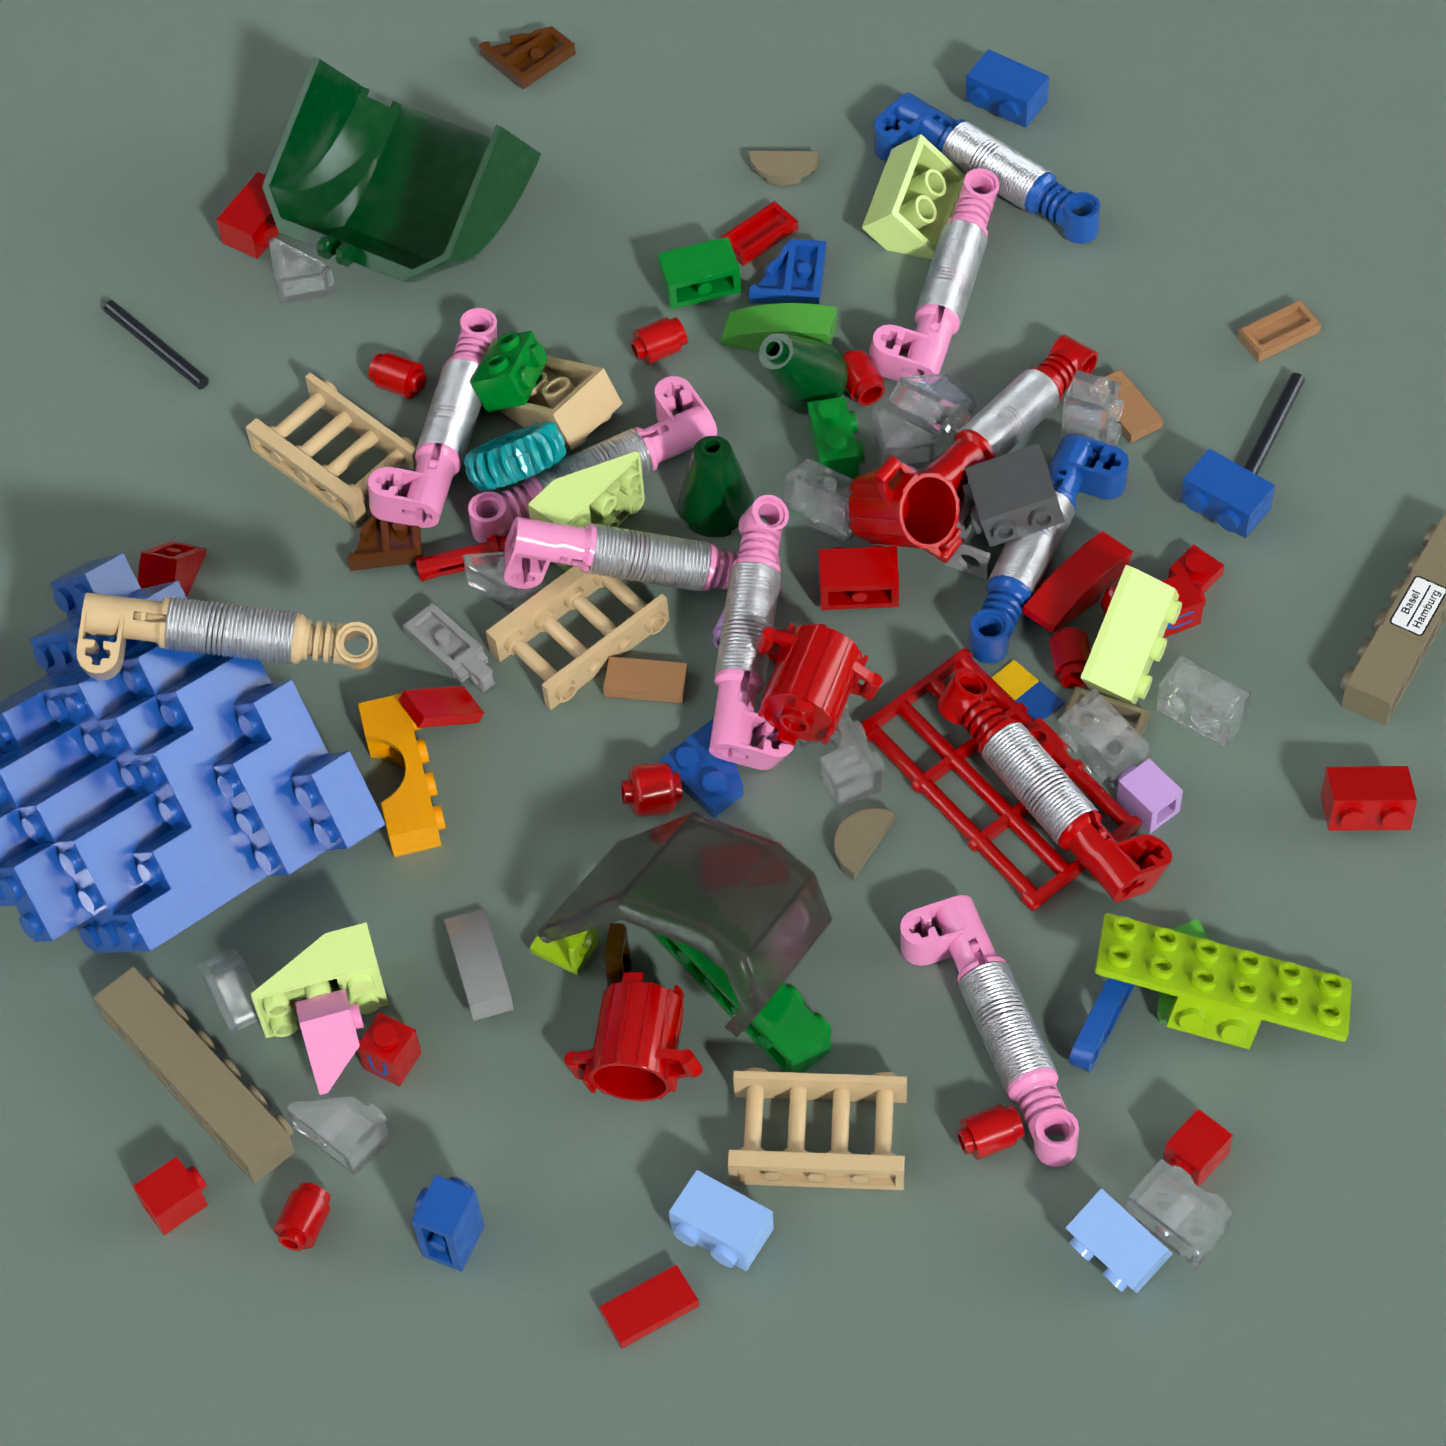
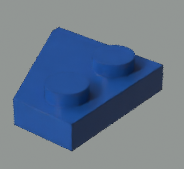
M790 239L781 249L780 256L772 260L765 269V277L757 286L753 284L749 288V302L820 305L827 252L826 241Z

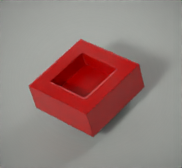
M1193 544L1169 568L1168 578L1186 572L1194 585L1198 584L1205 593L1223 575L1224 564Z

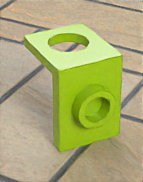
M549 917L531 944L530 952L573 974L579 975L599 944L596 920L589 917L583 928L579 930L558 919Z

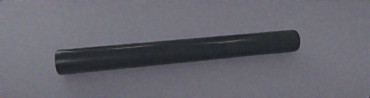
M110 300L106 302L103 311L195 387L201 390L208 385L209 378L115 301Z
M1292 373L1244 466V468L1256 475L1305 381L1301 374Z

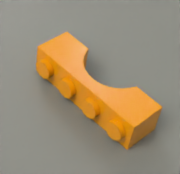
M402 693L358 703L370 757L391 761L405 772L404 780L398 790L381 802L394 857L442 846L438 830L446 829L441 805L432 806L430 798L431 796L438 795L433 772L424 773L422 765L423 763L430 762L425 740H416L414 731L421 730L422 728L416 726L398 701Z

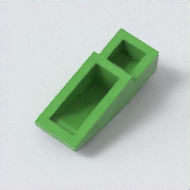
M777 303L735 310L729 313L721 337V345L759 351L762 342L774 333L826 342L831 345L837 328V307L806 303Z

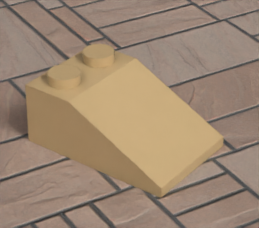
M546 356L547 362L526 405L498 411L522 427L544 421L556 423L558 430L561 431L564 438L565 448L573 450L586 441L587 436L599 425L607 422L611 418L612 413L623 403L604 368Z

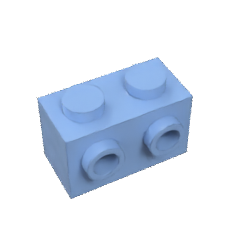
M696 1170L669 1211L671 1230L678 1240L691 1247H695L697 1244L710 1251L711 1256L720 1264L729 1268H733L735 1265L746 1272L774 1230L773 1211Z
M1102 1188L1066 1227L1074 1236L1069 1244L1086 1260L1090 1261L1095 1255L1103 1262L1107 1268L1102 1274L1121 1292L1129 1286L1134 1292L1138 1293L1173 1254Z

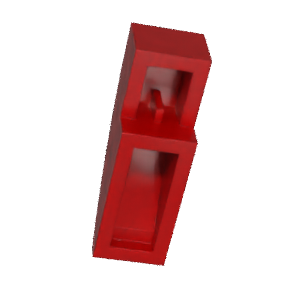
M1101 531L1054 571L1023 606L1022 613L1053 634L1099 601L1102 590L1121 578L1125 565H1128L1133 551L1104 531Z

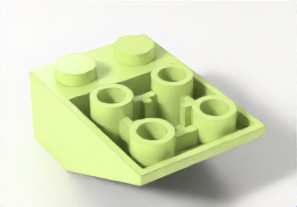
M635 451L554 479L528 504L530 519L583 528L588 524L618 528L630 514H636L645 501L640 453ZM555 563L565 571L573 567L572 565Z
M367 922L325 933L251 993L266 1038L273 1036L286 1037L301 1029L295 1002L345 989L349 1005L358 1002L361 1015L373 1013L379 1007L389 1005Z

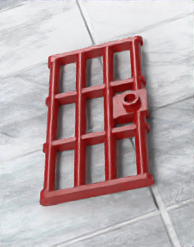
M963 648L884 708L863 721L856 731L866 742L872 741L912 783L911 788L917 794L922 793L969 841L968 847L973 852L978 851L1021 895L1020 901L1032 912L1083 873L1086 868L1078 859L1069 865L1023 818L1029 812L1023 806V803L1019 802L1012 807L966 760V758L978 750V743L975 739L970 738L959 748L955 749L911 704L927 692H930L939 700L946 688V685L942 682L959 668L975 670L987 679L991 687L989 695L998 704V707L1005 712V715L1009 718H1016L1022 723L1028 732L1049 753L1051 758L1054 759L1056 764L1063 769L1066 775L1119 826L1111 833L1118 842L1124 841L1137 831L1142 825V820L1136 815L1132 817L1084 770L1085 764L1080 759L1074 760L1067 753V743L1041 717L1034 720L1026 712L1028 708L1022 702L1017 703L972 659V652L968 648ZM898 714L943 759L925 773L880 728ZM952 769L1000 817L983 831L935 784L937 780ZM1010 827L1056 874L1054 878L1041 888L1037 889L992 842L994 838Z

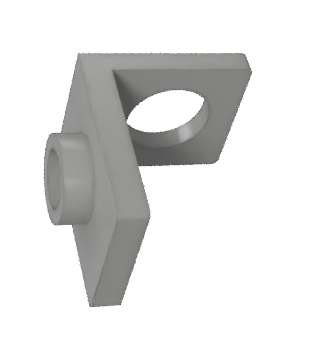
M965 504L959 514L960 519L956 526L962 531L959 536L962 538L963 543L944 565L987 580L990 573V553L964 544L972 528L970 514L972 507L970 508L969 505ZM961 555L974 557L978 560L980 566L968 564Z

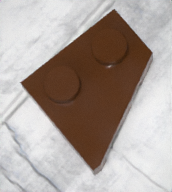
M553 26L537 29L532 33L511 35L509 43L491 46L489 41H485L479 44L480 55L522 89H525L576 54L575 44Z
M371 515L359 533L361 540L355 552H350L348 556V565L350 571L416 563L417 557H423L420 527L383 521Z

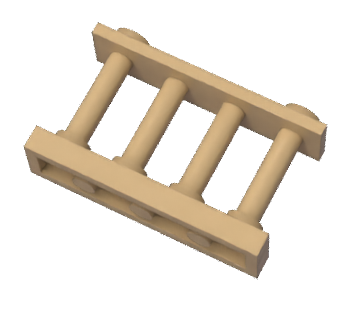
M309 373L305 376L310 398L277 426L271 425L268 427L256 418L246 426L251 449L358 528L368 519L364 496L369 493L368 478L371 473L382 467L398 468L400 465L406 470L415 471L417 466L415 459L417 447L410 439L399 437L338 393L331 382L327 380L322 381L312 373ZM320 408L334 417L302 446H294L285 439ZM346 427L361 436L329 465L323 464L321 466L311 458ZM373 446L387 455L384 460L355 485H347L338 478L340 474Z
M573 566L486 631L489 652L499 663L509 655L516 654L545 681L542 684L545 706L551 711L561 702L569 701L578 689L605 670L608 665L609 656L622 657L649 635L660 632L669 621L667 598L660 594L649 604H646L620 579L581 572L578 566ZM606 587L634 615L621 625L616 626L587 597L599 588ZM576 609L605 637L587 649L557 621L568 611ZM540 632H547L575 659L557 672L527 642Z
M758 1067L748 1068L744 1071H734L735 1097L746 1098L744 1147L739 1150H729L728 1173L730 1184L904 1190L905 1156H896L892 1153L893 1103H907V1076H897L892 1072H878L874 1075L768 1072L766 1069ZM764 1098L790 1099L787 1149L783 1152L764 1151L761 1148ZM807 1100L833 1101L831 1150L827 1153H810L804 1150ZM850 1101L876 1102L874 1152L870 1155L852 1154L848 1151Z

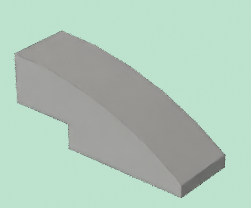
M484 908L444 919L473 1021L514 1010L509 986Z

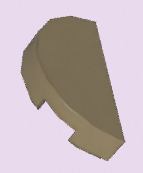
M749 151L751 170L766 178L767 183L788 186L801 183V178L817 170L820 162V151Z
M866 808L850 814L839 825L834 837L835 857L840 864L841 871L852 880L856 879L896 820V812L883 808Z

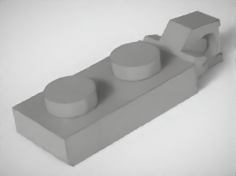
M434 603L428 605L402 625L404 633L453 678H457L460 682L468 678L471 684L483 693L495 684L492 677L493 671L486 665L489 660L483 652V647Z

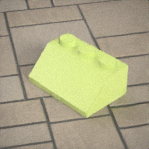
M922 134L891 149L862 229L888 251L932 260L941 231L947 220L952 218L966 175Z
M1125 565L1081 675V679L1090 690L1136 705L1138 698L1145 699L1152 683V676L1148 675L1153 661L1159 662L1167 645V639L1163 638L1168 623L1174 625L1181 611L1182 602L1178 601L1179 594L1175 588L1134 567Z

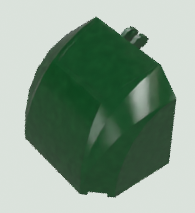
M313 57L262 185L278 232L316 247L318 255L329 260L332 256L336 255V263L348 267L354 262L402 282L414 283L432 274L475 260L509 218L537 166L541 153L498 125L495 126L490 138L395 101L389 107L367 97L369 89L361 86L321 59Z

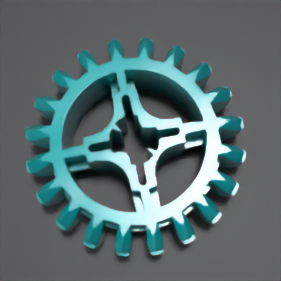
M545 421L513 430L507 434H502L472 449L464 458L465 471L469 481H472L474 488L477 490L487 491L489 489L494 490L498 487H505L541 473V471L559 463L567 452L564 446L565 441L556 423Z

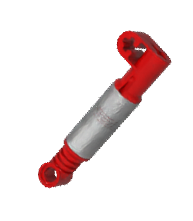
M1068 335L1059 337L1052 346L1048 357L1038 367H1030L1013 380L1011 384L954 436V443L922 472L940 473L941 476L953 483V487L960 499L959 507L961 512L965 501L963 485L969 482L965 468L1007 454L1031 430L1042 422L1046 416L1057 408L1062 400V394L1074 383L1082 385L1090 377L1097 364L1098 353Z
M961 668L957 670L937 702L941 715L954 724L964 725L965 730L978 743L979 754L989 767L992 768L994 773L1000 777L1017 799L1023 803V806L1029 810V813L1035 817V820L1045 829V832L1051 836L1053 841L1062 849L1070 850L1114 902H1122L1150 891L1172 861L1173 856L1168 845L1161 839L1149 834L1138 835L1118 842L1101 823L1102 815L1098 812V809L1087 799L1077 785L1072 782L1063 769L1056 764L1054 759L1051 758L1034 736L1016 718H1009L1005 715V712L992 700V697L989 695L991 687L987 679L972 669Z

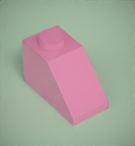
M345 989L295 1002L300 1028L319 1095L330 1091L360 1046L356 1029L364 1028L358 1002L349 1005Z

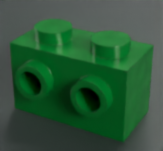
M728 236L657 254L659 278L671 310L741 293L740 268Z
M532 330L521 333L509 332L493 339L471 381V385L487 413L526 405L547 362L544 347L538 343Z
M845 396L807 402L808 431L821 490L851 485L853 480L859 476V464L865 463L862 440L855 441L854 434L858 433L855 411H848Z

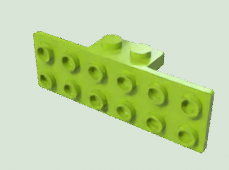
M1111 913L1104 915L1095 973L1100 976L1175 996L1168 1014L1166 1027L1250 1050L1262 1020L1337 1041H1346L1349 1035L1352 990V981L1334 973H1326L1304 967L1293 962L1260 955L1253 951L1220 944L1209 939L1176 932L1169 928L1143 923L1129 917Z

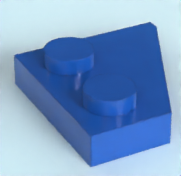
M711 719L662 757L659 762H666L672 768V771H678L682 789L712 818H715L744 795V789L736 763L719 759L709 752L713 719Z

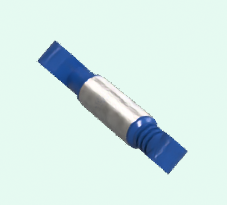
M910 92L900 96L875 119L874 151L881 160L887 162L891 149L922 134L965 175L969 171L978 168L993 172L1000 182L998 195L1030 214H1042L1047 219L1063 228V234L1069 241L1084 244L1091 242L1097 237L1100 217V202L1098 198L1088 192L1074 193L1062 184L1060 185L1052 172L963 119L955 120Z
M1069 434L1062 437L1048 469L1065 522L1006 542L988 579L986 586L988 595L980 611L971 618L969 650L976 660L981 663L991 664L999 662L1007 655L1009 639L1022 614L1023 606L1041 587L1075 514V498L1078 492L1107 500L1115 499L1123 494L1126 488L1129 459L1122 449L1081 435Z

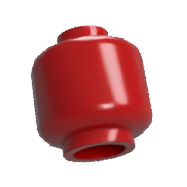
M666 762L634 765L628 773V780H621L623 804H630L632 811L638 817L670 814L675 809L676 803H681L682 785L679 772L672 771V768Z

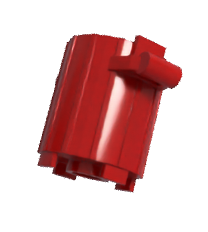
M889 456L879 470L873 469L864 476L859 475L848 488L849 491H852L851 496H849V519L851 522L848 526L858 538H863L870 544L923 549L930 555L935 556L939 561L947 563L963 543L962 538L959 536L962 531L956 527L960 519V499L953 487V483L941 476L940 473L914 471L906 464L901 463L896 457Z
M790 623L785 633L777 631L773 627H766L756 644V649L761 654H767L777 663L761 699L758 716L762 717L763 715L771 726L779 730L776 739L786 744L795 746L797 739L805 741L822 740V744L826 745L831 735L835 733L850 693L862 696L866 700L873 699L883 683L881 675L875 672L872 673L869 669L865 668L869 656L864 655L863 658L862 652L853 640L835 629L818 624L798 625L794 628L795 624ZM775 642L780 644L779 648L774 646ZM860 679L865 681L863 685L858 683Z
M643 972L623 973L622 982L613 983L611 986L606 987L602 994L593 1049L579 1052L570 1051L564 1056V1063L574 1077L579 1080L583 1079V1083L591 1093H596V1089H599L602 1093L622 1100L645 1102L662 1099L669 1092H676L679 1078H696L700 1076L703 1068L692 1050H678L684 1014V993L678 985H674L673 990L667 989L651 982H643Z

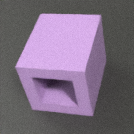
M1148 758L1138 767L1135 765L1131 766L1121 774L1118 779L1116 801L1132 817L1136 815L1141 819V826L1151 834L1180 812L1183 790Z

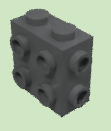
M1040 443L965 468L969 484L963 485V490L969 507L976 506L977 510L970 512L977 534L984 532L990 547L1065 522Z

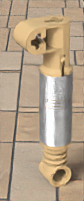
M87 592L83 602L76 649L77 660L82 669L91 678L100 681L115 677L121 670L127 639L156 642L160 648L167 650L200 652V654L207 653L208 655L211 653L215 655L217 653L218 656L222 654L223 657L233 656L234 658L238 657V659L267 660V662L275 661L280 664L282 662L284 664H298L302 660L308 661L309 656H312V661L315 662L319 661V657H323V663H329L330 658H333V664L345 665L354 670L365 669L371 666L378 654V642L373 629L361 622L338 623L337 628H334V622H328L326 627L323 626V621L317 620L316 625H313V620L307 619L303 613H293L292 611H276L271 608L269 610L267 608L259 609V607L255 608L254 606L251 608L250 606H238L237 604L234 606V604H219L213 601L209 603V601L180 599L179 597H165L161 601ZM89 634L117 637L116 642L103 641V648L109 658H103L100 665H96L91 655L99 653L100 647L95 640L88 639ZM353 637H362L368 641L369 645L364 653L353 655L346 651V643Z

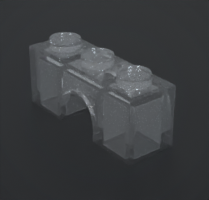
M847 702L835 733L831 735L828 742L835 745L837 749L820 757V779L838 810L882 791V774L885 773V766L881 756L876 750L871 752L866 744L867 736L862 724L858 720L853 721L848 714L849 706ZM797 739L802 748L809 746L813 743L822 742V740L805 741Z

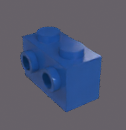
M990 49L985 52L966 75V101L1025 128L1048 102V75Z
M1209 448L1183 478L1180 502L1186 504L1190 510L1202 513L1216 521L1225 530L1235 532L1246 539L1271 509L1275 485Z
M435 1175L429 1188H422L417 1196L412 1224L423 1257L462 1272L485 1227L476 1191L468 1182L460 1178L450 1177L448 1180Z

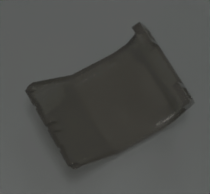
M692 812L618 841L538 931V936L543 942L550 943L623 920L699 949L727 974L740 1008L729 1020L725 1028L738 1038L776 993L833 918L815 872L780 843L706 815Z

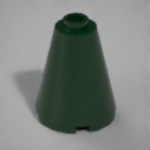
M774 333L768 336L760 346L759 359L782 401L795 412L808 415L807 402L841 397L844 393L848 381L847 363L839 351L832 345L803 337Z
M707 436L700 439L693 448L678 499L679 514L681 519L683 518L688 524L689 529L696 534L705 537H726L731 535V530L739 527V520L754 502V495L730 443L720 436Z

